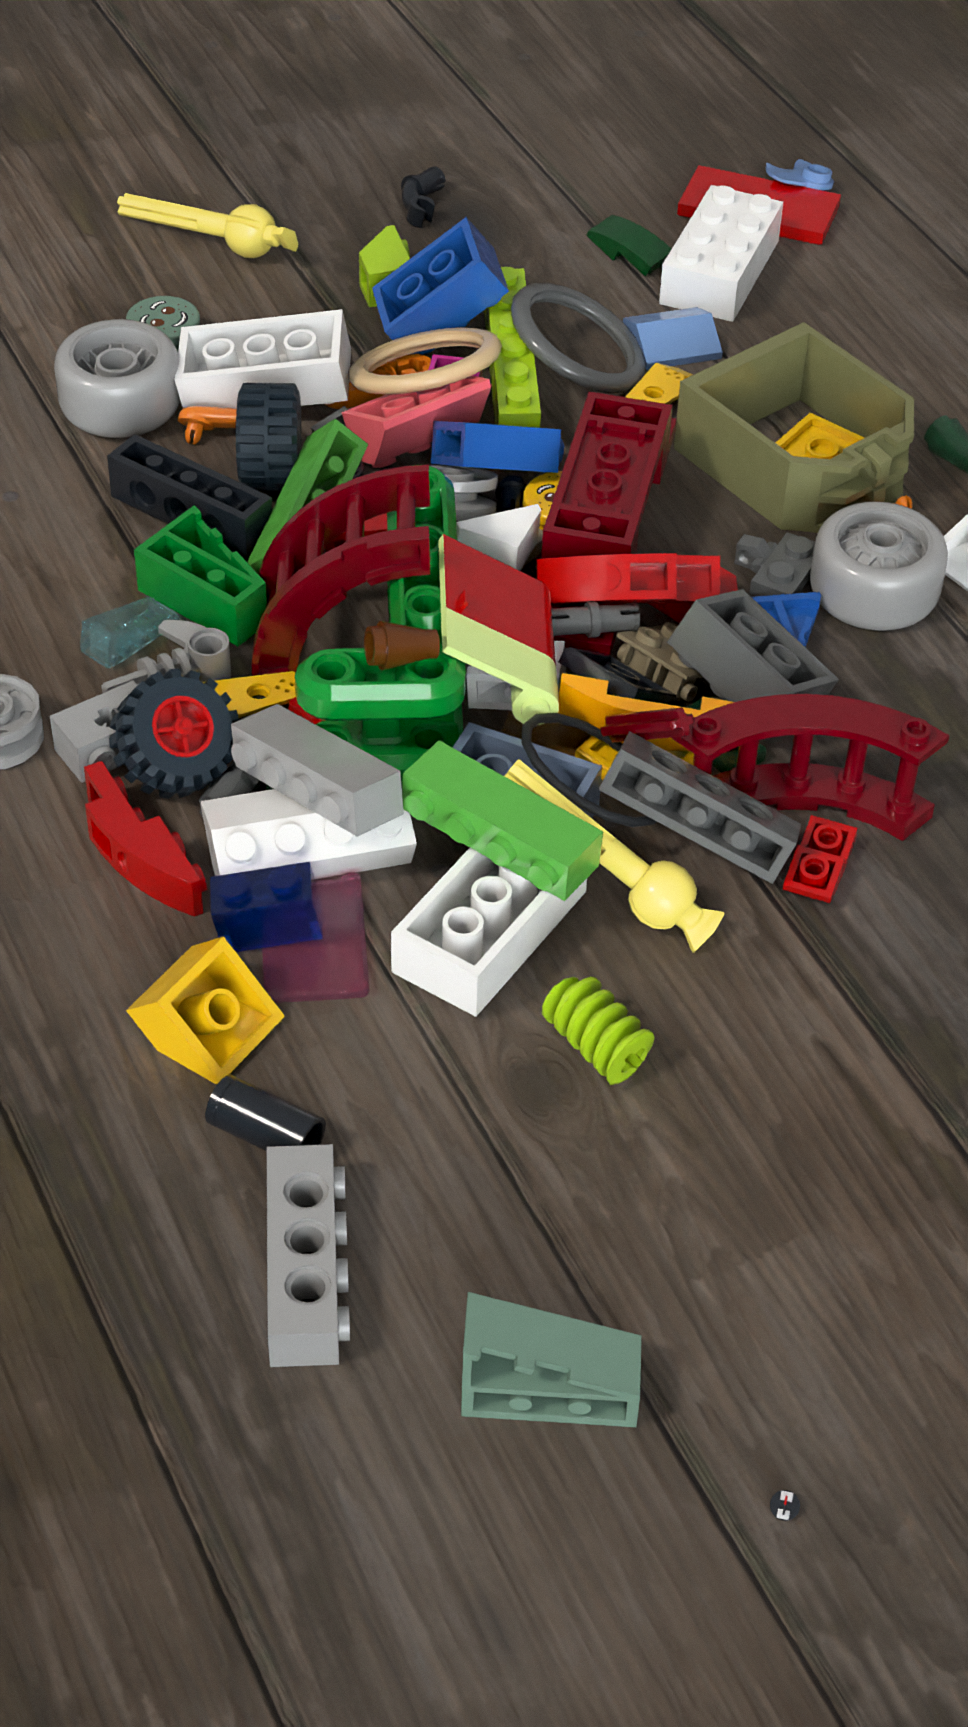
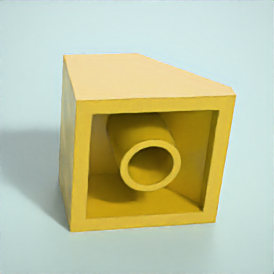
M224 936L191 946L126 1010L157 1051L214 1084H218L222 1078L229 1075L285 1017Z

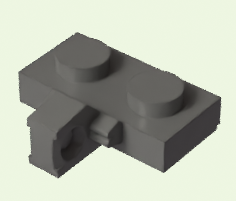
M787 532L777 545L775 542L766 543L764 538L744 534L736 545L734 564L751 569V571L756 573L751 580L749 594L753 596L800 593L810 579L815 542L806 537Z

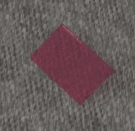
M348 872L341 879L282 882L278 886L260 887L264 989L274 1003L354 999L367 996L370 988L360 875L355 872Z

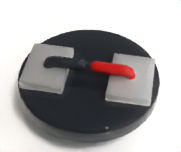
M780 1490L772 1496L770 1509L777 1519L788 1521L795 1518L799 1513L800 1501L792 1491Z

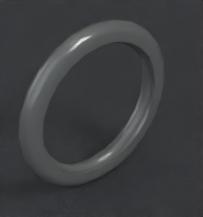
M553 283L530 284L520 289L513 297L511 316L519 337L537 358L562 377L588 389L611 394L624 393L633 389L644 376L646 360L636 337L613 312L596 300L574 289ZM549 302L571 308L588 317L605 330L620 347L626 360V369L622 373H605L585 367L557 350L539 331L531 317L530 308L534 303Z

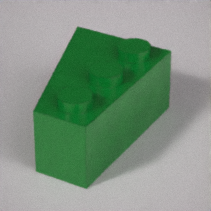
M195 505L134 549L138 591L206 628H216L225 632L229 642L237 647L256 633L261 616L267 608L266 582L237 551L232 553L223 543L222 534L216 528L210 529L202 520L201 512Z

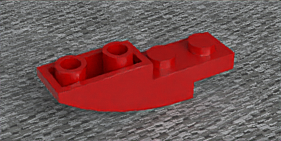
M650 553L537 559V580L548 587L551 605H585L586 602L596 601L598 605H617L631 602L694 603L697 599L720 594V556H677V553Z
M102 761L85 766L84 772L89 803L85 804L89 838L100 854L119 874L150 897L194 917L203 914L202 892L207 890L206 879L200 866L197 863L190 864L186 858V850L180 835L176 831L170 833L160 816L145 820L139 807L132 808L128 802V795L123 781L119 776L112 777Z

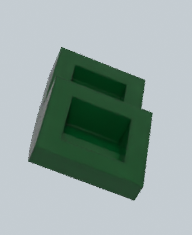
M615 215L609 216L588 230L586 234L612 261L623 255L645 277L660 267L672 250L664 241L644 227Z

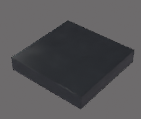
M569 647L564 649L558 663L580 676L609 681L607 692L614 696L674 706L678 700L675 693L609 654Z

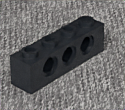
M136 434L132 435L107 455L111 497L168 524L195 505L201 512L202 520L210 529L216 528L222 534L223 543L232 553L237 551L244 560H249L272 512V497Z

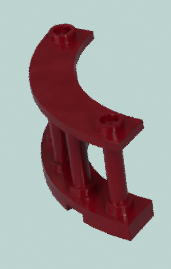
M429 464L380 470L337 485L301 508L282 527L268 548L259 571V576L266 582L267 608L261 616L255 633L252 651V676L289 671L296 673L300 653L307 639L309 627L316 618L321 619L331 608L346 599L347 591L365 582L373 586L393 579L430 575L429 526L415 527V508L430 507ZM397 511V529L364 537V522L366 520ZM346 531L345 543L324 553V549Z
M780 694L733 702L709 710L694 717L695 723L689 725V735L672 738L694 753L693 766L710 775L713 759L739 746L736 767L713 776L765 805L774 804L777 810L817 811L819 805L848 810L846 817L870 824L889 833L900 841H904L933 816L935 804L914 792L917 772L921 763L948 743L950 735L921 718H915L901 711L859 699L820 694ZM794 735L790 763L756 765L759 740ZM814 735L849 739L844 768L809 764ZM868 744L900 756L896 783L863 772Z

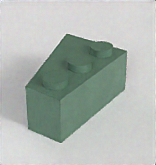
M468 1292L463 1346L461 1416L636 1427L640 1402L642 1335Z

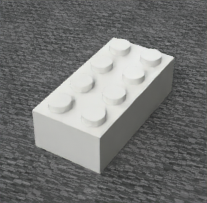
M711 185L662 264L659 304L678 309L698 307L712 313V316L715 318L733 322L779 241L783 201L771 199L763 194L753 195L735 191L728 186Z
M342 309L181 327L178 349L179 365L174 380L183 408L188 406H206L237 409L238 392L243 383H295L300 393L301 406L348 401L351 345Z
M469 848L391 931L392 973L477 1017L584 895L587 879L563 901L547 891L538 889L525 878L505 867L496 865L488 857Z

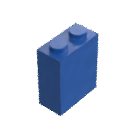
M448 421L433 422L431 464L558 473L559 463L563 459L564 444L561 439V429Z

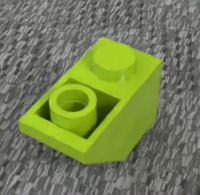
M395 225L386 226L359 252V286L369 307L377 306L372 287L410 259L408 243L406 239L401 240Z

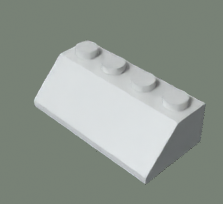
M276 789L205 800L200 803L218 896L408 864L412 862L417 845L411 815L404 809L403 815L356 837Z

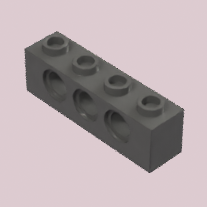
M630 731L598 789L771 884L774 883L797 844L801 828L799 822Z

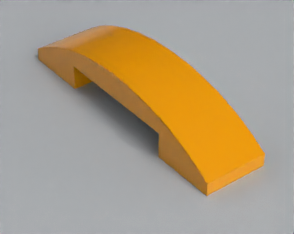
M562 673L558 713L584 720L599 729L606 726L605 717L609 714L681 708L680 706L608 695L609 681L565 673ZM702 697L700 710L682 708L686 714H692L693 717H697L709 710L733 702ZM672 738L647 740L667 751H689Z

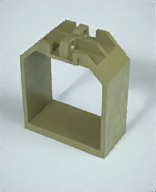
M806 323L798 324L680 381L674 449L779 529L818 533L826 519L842 508L863 502L896 503L897 499L903 496L904 474L908 471L909 444L913 442L914 398ZM801 400L830 422L864 437V439L844 448L843 453L831 459L792 456L750 424Z

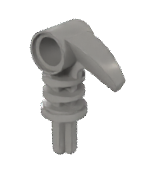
M164 620L158 627L159 634L177 643L184 649H173L171 653L172 659L167 653L157 655V663L147 656L137 660L138 671L107 681L101 685L102 693L132 680L139 685L142 681L145 682L150 675L160 671L164 676L170 669H180L182 677L190 670L199 672V681L206 682L209 678L212 680L231 679L229 638L225 632L216 628H206L189 621Z

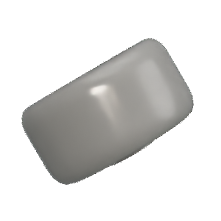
M112 319L98 321L74 331L60 344L54 361L58 402L63 414L74 426L87 433L101 437H131L134 434L142 435L160 427L174 415L180 403V397L174 380L179 365V357L175 345L161 330L147 323L135 320Z
M888 502L853 504L833 513L820 527L816 536L812 557L811 587L813 592L821 593L820 605L829 614L846 624L875 631L905 628L924 619L937 605L942 592L947 567V545L938 527L927 517L911 508Z

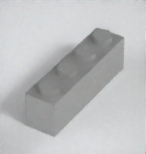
M273 705L231 724L233 738L231 753L236 767L356 837L404 814L400 770L281 705Z

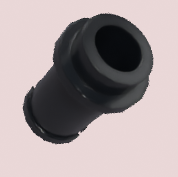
M507 476L498 483L496 488V497L499 500L497 513L524 507L523 495L527 484L521 477Z

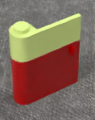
M443 534L438 540L442 652L510 683L512 713L521 723L524 724L535 714L558 713L559 697L551 597L548 587L541 581Z

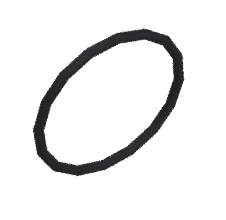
M559 713L535 714L522 725L521 743L531 764L551 786L575 805L606 821L630 827L650 826L657 822L648 816L630 817L611 812L580 796L560 781L542 762L531 742L532 729L539 723H559L580 729L602 740L617 752L623 743L611 742L609 736H602L599 728L584 720Z

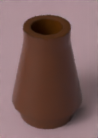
M379 621L377 626H368L365 631L364 651L366 661L369 666H378L381 670H386L424 659L438 658L440 651L438 631L436 629H421Z

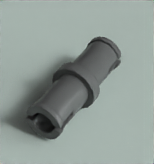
M596 601L586 602L584 607H551L554 636L586 634L588 638H598L600 633L637 632L640 626V613L633 614L639 610L635 602L599 606Z

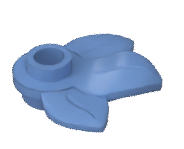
M798 159L795 162L793 169H782L766 163L767 174L778 182L822 191L833 188L834 180L831 178L833 172L828 167L811 164L802 159Z

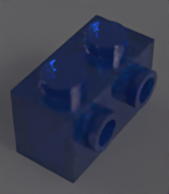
M310 861L210 877L211 917L218 938L224 936L235 952L323 939L321 899Z

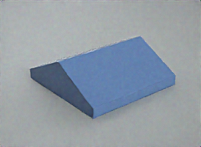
M694 307L623 318V323L634 334L646 360V370H650L655 363L677 366L722 359L723 352L712 313Z

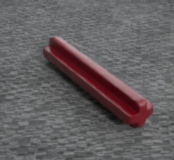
M682 707L609 714L605 717L606 726L600 727L602 736H609L611 742H624L629 731L645 740L686 737L690 734L689 725L694 724L695 721L693 715L686 714Z

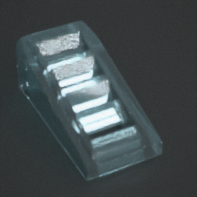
M150 596L83 620L80 649L85 655L102 666L111 668L160 637L161 634L158 632V627L164 620H179L180 615Z

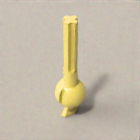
M125 193L124 197L119 196L117 201L120 205L118 214L121 216L223 237L230 249L244 258L261 257L269 252L272 246L278 247L282 245L283 248L294 252L298 248L295 231L285 227H277L272 215L266 209L256 204L240 205L228 215Z
M518 759L508 770L504 777L603 831L599 863L631 888L628 902L632 913L641 923L652 929L663 930L672 928L676 924L683 930L693 953L715 932L725 913L704 909L694 903L697 888L693 877L684 867L670 861H658L650 866L521 760Z

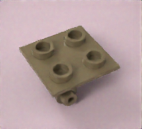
M665 622L663 625L654 627H639L637 632L625 631L617 634L619 639L626 642L619 648L617 657L621 662L675 693L676 697H678V702L683 700L690 702L695 698L698 692V686L694 685L695 681L703 676L697 670L684 665L678 657V652L667 643L678 627V624Z

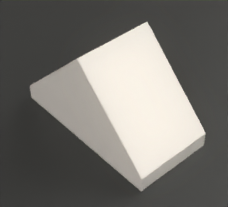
M538 504L458 521L456 522L457 540L520 571L537 544L541 508Z

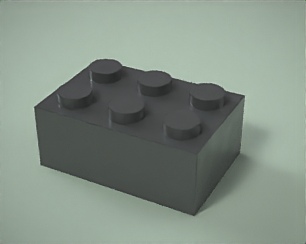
M743 589L695 600L667 641L678 652L681 662L687 667L697 670L710 683L711 690L718 697L726 701L738 702L756 697L780 694L828 695L839 681L827 667Z

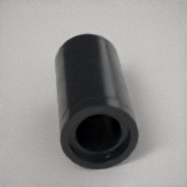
M230 1074L222 1078L214 1088L205 1112V1119L208 1124L264 1151H267V1147L321 1145L326 1128V1122L323 1117Z

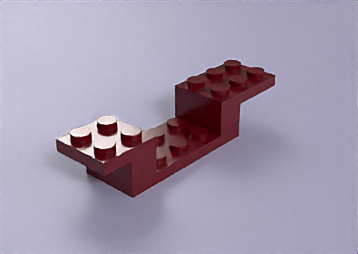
M588 392L543 529L542 559L589 555L637 554L638 532L652 483L659 485L661 483L676 430L677 418H671L672 405ZM551 605V607L568 608L584 607V605ZM617 632L600 633L598 638H588L586 634L554 636V641H565V648L572 647L611 655Z

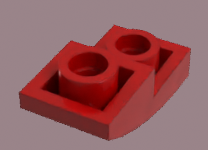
M811 815L801 844L797 845L783 884V890L831 903L855 844L858 828Z

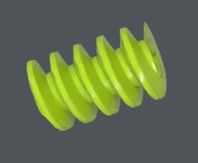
M590 976L580 981L576 977L566 978L554 985L546 996L542 1005L543 1017L548 1023L554 1024V1027L561 1036L567 1037L568 1042L574 1049L580 1050L581 1055L587 1062L593 1063L596 1071L600 1075L605 1076L610 1085L619 1084L627 1080L645 1060L653 1046L654 1034L649 1029L640 1030V1020L636 1016H627L628 1010L623 1003H614L615 997L610 990H601L602 985L596 977Z

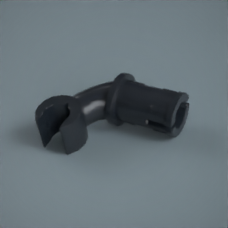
M432 166L418 175H407L401 182L402 202L408 211L406 219L407 222L415 227L422 228L424 218L432 223L435 203L427 195L441 190L445 186L442 184L446 182L445 175L440 168Z

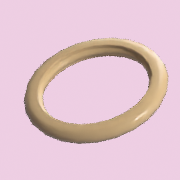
M444 328L416 333L392 340L363 354L350 367L349 381L358 390L374 394H405L434 389L458 382L489 367L498 359L502 345L497 335L491 331L479 328ZM449 346L479 348L464 359L432 370L404 375H378L371 373L389 361L423 350Z

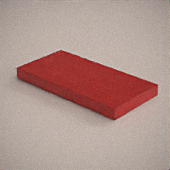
M698 165L678 203L677 215L691 218L711 185L728 186L735 191L753 195L763 194L771 199L783 201L779 237L822 245L840 206L841 194L784 184L769 179Z

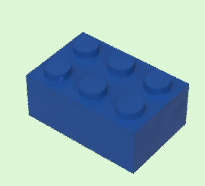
M467 217L372 287L384 332L392 340L430 330L464 328L471 319L486 308L497 304L509 292L494 247ZM433 348V349H428V350H423V351H419V352H415V353H411V354H422V355H424V354H427V353L432 352L435 348Z

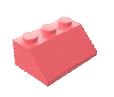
M470 376L458 382L425 391L386 394L342 412L345 426L368 444L361 459L362 462L371 464L373 468L386 467L395 463L396 456L403 453H419L429 449L433 438L434 421L478 423L482 416L491 384L487 378Z

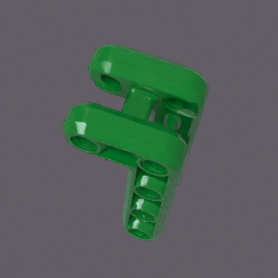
M429 466L430 507L415 508V527L429 526L430 575L410 576L387 581L388 622L421 629H436L438 631L440 639L438 658L424 659L381 670L378 666L368 665L364 648L325 649L307 657L297 667L295 673V695L298 704L312 716L325 720L315 725L400 770L401 786L403 773L437 741L440 740L453 748L463 732L462 702L466 690L465 662L442 652L438 540L443 534L457 540L455 492L452 481L432 466ZM397 511L387 513V531L397 529Z

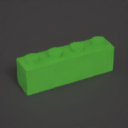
M333 419L307 436L247 562L258 575L264 556L282 527L313 499L335 486L353 479L368 444L337 419Z
M440 740L403 773L402 799L405 811L409 812L414 818L425 821L446 833L454 841L465 844L488 857L496 865L505 867L525 878L538 889L547 891L563 901L599 866L603 838L602 830Z

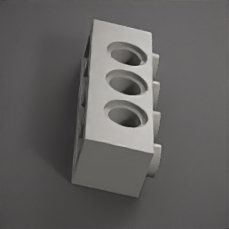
M333 1144L267 1147V1307L270 1367L339 1364V1341H350L349 1306H338L337 1293L349 1292L348 1258H336V1246L347 1245L346 1211L335 1212V1200L346 1199L345 1166H334ZM304 1252H314L312 1254H301ZM306 1299L316 1300L314 1302H301Z

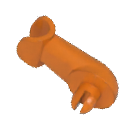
M188 406L180 411L177 421L187 426L185 430V440L187 443L190 444L194 434V445L200 441L203 430L236 428L237 409Z

